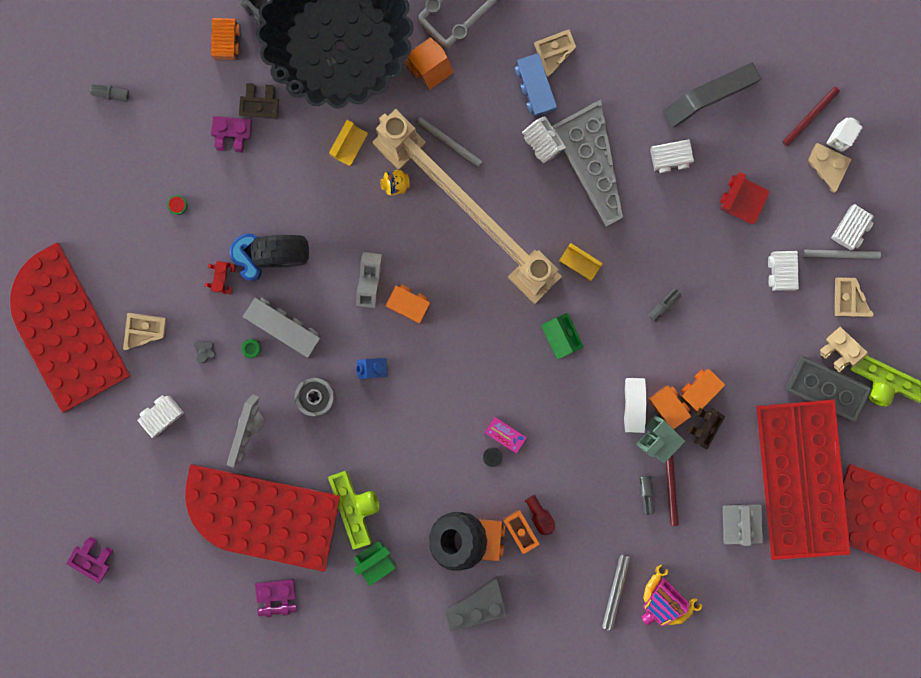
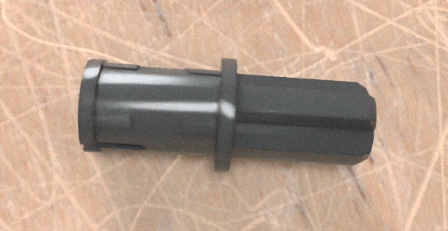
M92 84L90 95L107 98V100L115 99L127 102L129 90L113 88L112 85L107 87Z
M674 288L662 301L659 300V303L648 315L657 323L667 311L671 310L670 307L681 297V293Z
M651 476L638 477L641 495L639 496L642 497L644 514H654L653 495L655 493L652 490Z

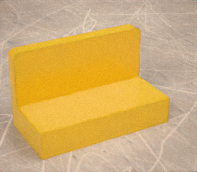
M346 120L329 151L330 156L351 166L368 133L356 127L353 122Z
M572 243L569 244L559 262L589 281H592L603 264Z

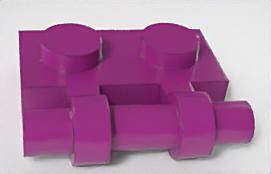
M294 579L255 583L257 603L265 602V608L257 609L258 616L272 617L275 614H283L284 616L297 612L296 604L289 605L290 599H296ZM282 600V606L272 607L271 601Z

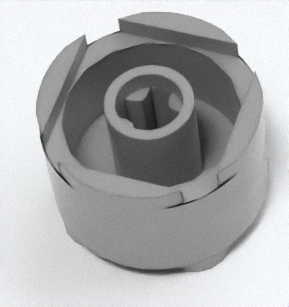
M309 378L298 385L295 391V402L299 410L305 415L321 416L329 412L333 407L335 391L326 380ZM318 392L320 399L313 402L311 394Z

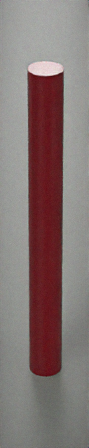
M833 87L782 141L783 144L788 147L832 101L840 90L837 87Z
M672 455L666 461L671 526H678L674 460Z

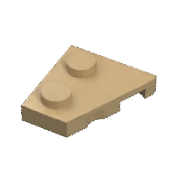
M570 29L534 42L535 50L539 53L547 78L576 49Z
M816 143L808 163L812 168L816 169L820 178L824 179L831 192L835 193L852 159Z
M835 278V316L873 317V312L870 311L865 295L861 292L856 278Z
M127 313L123 350L164 338L167 318Z

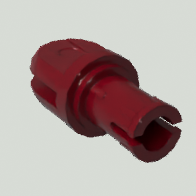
M536 495L530 496L525 502L533 514L531 520L536 529L542 535L552 534L556 525L548 510L542 508Z

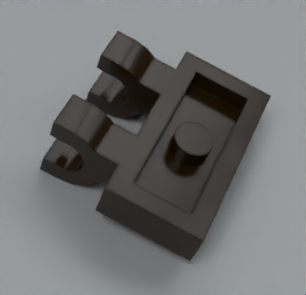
M246 83V97L240 96L239 116L278 119L279 99H273L275 94L274 85H265V98L255 97L256 85Z
M699 408L696 415L705 419V422L701 429L690 425L687 432L696 436L694 443L708 450L725 416L713 408L710 412Z

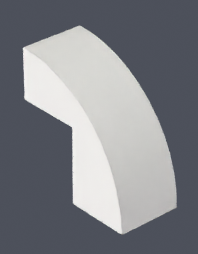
M626 378L625 432L645 433V378Z

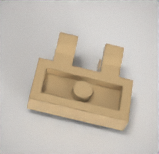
M841 327L826 339L828 345H825L820 350V355L825 360L835 351L842 356V358L834 362V368L839 373L849 364L855 367L868 355V352Z

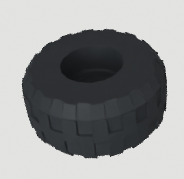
M301 235L257 237L251 244L252 262L257 267L305 265L309 259L308 241L305 236Z
M464 512L447 513L438 518L433 524L429 535V547L433 558L440 566L447 570L462 571L470 569L482 560L486 552L487 537L485 528L479 519L472 514ZM456 532L462 538V546L459 551L454 544Z

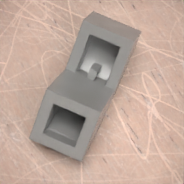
M363 252L356 306L375 308L382 254Z

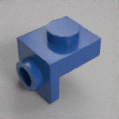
M386 358L357 360L356 373L358 379L387 377Z

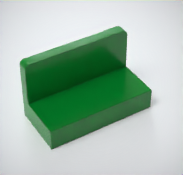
M568 313L541 325L557 359L584 347Z

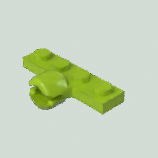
M866 356L855 367L851 366L850 371L873 382V387L869 394V399L873 403L887 407L891 405L896 393L921 403V381L869 356Z
M347 470L328 476L333 494L341 495L339 511L352 549L371 544L372 540L365 523V517L375 514L380 510L376 494L373 491L356 494Z

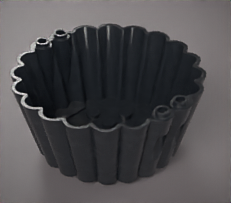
M269 0L263 3L259 9V17L263 23L259 25L256 31L257 39L264 45L260 52L261 59L265 64L272 66L270 71L274 81L286 84L287 92L295 98L305 97L307 102L313 106H321L328 103L331 107L339 109L345 107L349 101L354 104H363L369 99L370 93L380 94L384 92L389 84L388 79L398 77L403 70L401 60L409 56L412 47L407 38L411 36L414 30L412 20L406 16L410 9L408 0ZM336 42H345L346 46L342 50L343 52H339L335 48ZM335 56V61L337 63L333 65L332 69V67L328 65L325 58L328 57L329 59H331Z

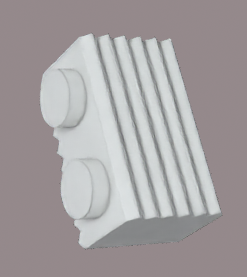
M545 116L537 119L522 131L525 141L533 147L536 157L543 163L550 161L566 149V146Z
M851 117L845 118L837 124L826 144L839 152L845 151L857 139L856 137L862 129V126L859 125L860 122Z
M689 139L650 148L654 171H659L660 173L670 172L671 168L678 167V170L687 169L694 162Z
M855 204L850 206L831 239L849 250H853L855 247L859 248L864 240L862 235L865 231L868 232L874 224L872 222L874 216Z
M797 251L772 252L771 256L768 257V267L772 268V275H769L768 281L772 291H795L799 289Z
M160 396L154 401L155 406L151 409L146 408L139 414L141 417L137 421L151 438L158 436L184 414L171 396Z

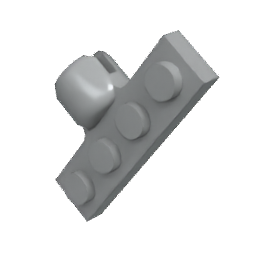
M254 394L245 402L241 417L238 420L237 431L226 464L233 468L238 462L241 463L245 457L246 452H244V448L250 441L249 435H255L264 425L263 416L258 412L260 409V405H258L260 397Z

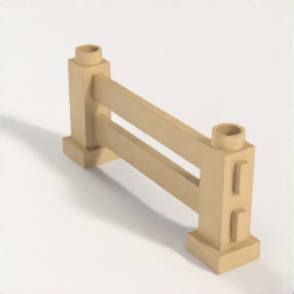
M395 109L389 116L384 113L379 118L381 124L376 128L378 137L372 144L398 170H401L412 159L517 262L519 266L508 276V279L535 305L562 277L558 273L559 269L539 250H534L528 255L422 150L426 145V141L416 133V128L398 110Z

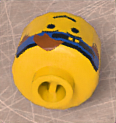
M403 170L387 171L384 173L383 179L380 180L381 189L385 190L389 196L404 194L407 188L410 187L408 174L404 173Z

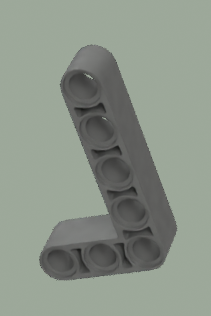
M752 62L689 91L663 110L673 128L689 119L701 109L742 91L762 79Z

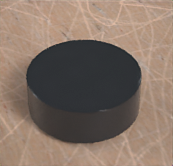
M488 448L483 454V460L486 465L495 467L501 463L502 454L497 448Z

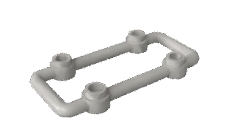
M427 0L425 3L426 8L418 15V22L442 47H450L457 40H464L467 36V30L497 1L504 0H487L463 24L455 25L452 29V35L447 40L425 20L429 14L439 12L441 3L444 0Z

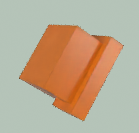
M431 37L413 49L407 57L408 60L405 62L416 79L420 77L429 90L454 73L445 51Z

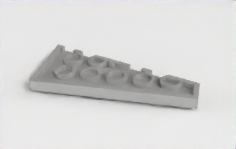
M600 99L552 127L566 146V149L563 150L604 226L607 227L622 219L623 215Z

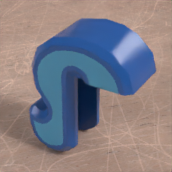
M244 234L232 243L229 254L231 260L236 265L245 268L244 271L240 272L242 277L253 282L259 280L262 271L259 267L255 266L246 250L251 247L253 240L257 236L254 234Z

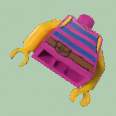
M659 565L655 569L656 575L651 577L645 587L643 596L645 603L643 608L647 612L642 616V620L647 625H650L655 620L661 626L666 624H682L693 614L694 610H701L702 605L699 604L694 608V603L698 599L693 598L688 602L665 578L661 580L662 576L667 575L668 569L665 570L664 574H661L659 568L662 565Z

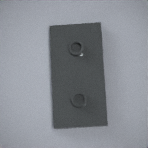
M801 355L785 390L809 402L835 399L836 414L856 423L872 388Z

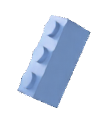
M539 53L517 60V66L514 67L517 78L521 77L523 84L520 85L523 96L527 95L529 102L526 105L529 114L533 113L535 118L556 111L557 106Z

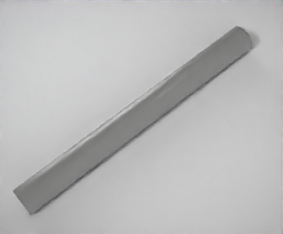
M422 117L417 121V124L475 166L479 167L483 162Z
M804 249L803 257L880 259L881 252Z

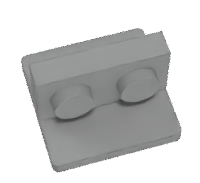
M725 505L722 507L724 544L750 546L751 544L763 542L761 505Z

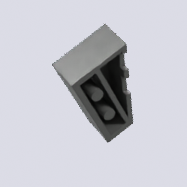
M497 576L446 609L450 632L507 617Z

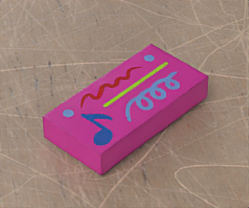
M496 417L493 418L484 432L516 454L527 438Z

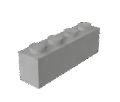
M263 297L260 300L254 298L243 318L307 358H310L321 341V338L318 337L320 333L312 328L308 330L303 328V322L295 317L292 320L287 318V312L279 307L276 310L271 308V302Z

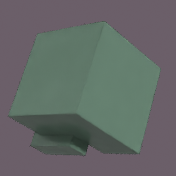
M655 415L645 425L649 431L636 445L651 457L654 456L664 464L680 448L685 440L665 420Z

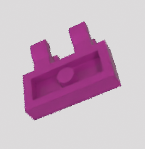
M213 116L211 135L216 137L214 145L216 150L224 151L225 138H234L233 149L235 152L243 153L244 140H250L252 121L249 119Z
M90 537L86 539L82 548L75 547L66 564L95 582L101 583L110 568L106 561L114 550L106 547L98 558L93 556L89 552L97 540Z

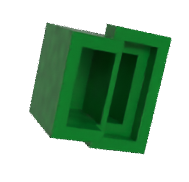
M380 540L353 558L357 563L353 570L357 576L362 574L369 586L396 569L397 565L390 556L391 551L387 545L384 547Z

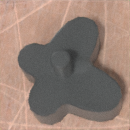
M196 341L194 343V347L199 351L197 357L199 363H204L209 357H215V352L212 351V342L203 343Z

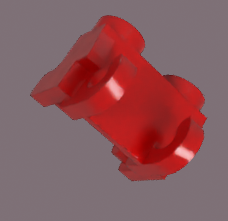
M216 261L215 265L208 264V268L215 269L213 283H205V287L211 288L212 292L231 295L232 287H227V290H224L227 269L231 268L230 272H235L237 265L222 261Z

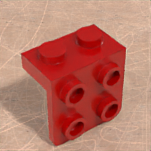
M738 172L735 176L732 175L728 182L730 188L727 193H723L720 199V203H722L720 210L749 224H754L768 198L769 190L745 179L746 174Z

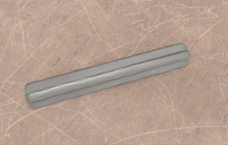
M620 555L602 625L605 630H613L630 562V557L626 555Z

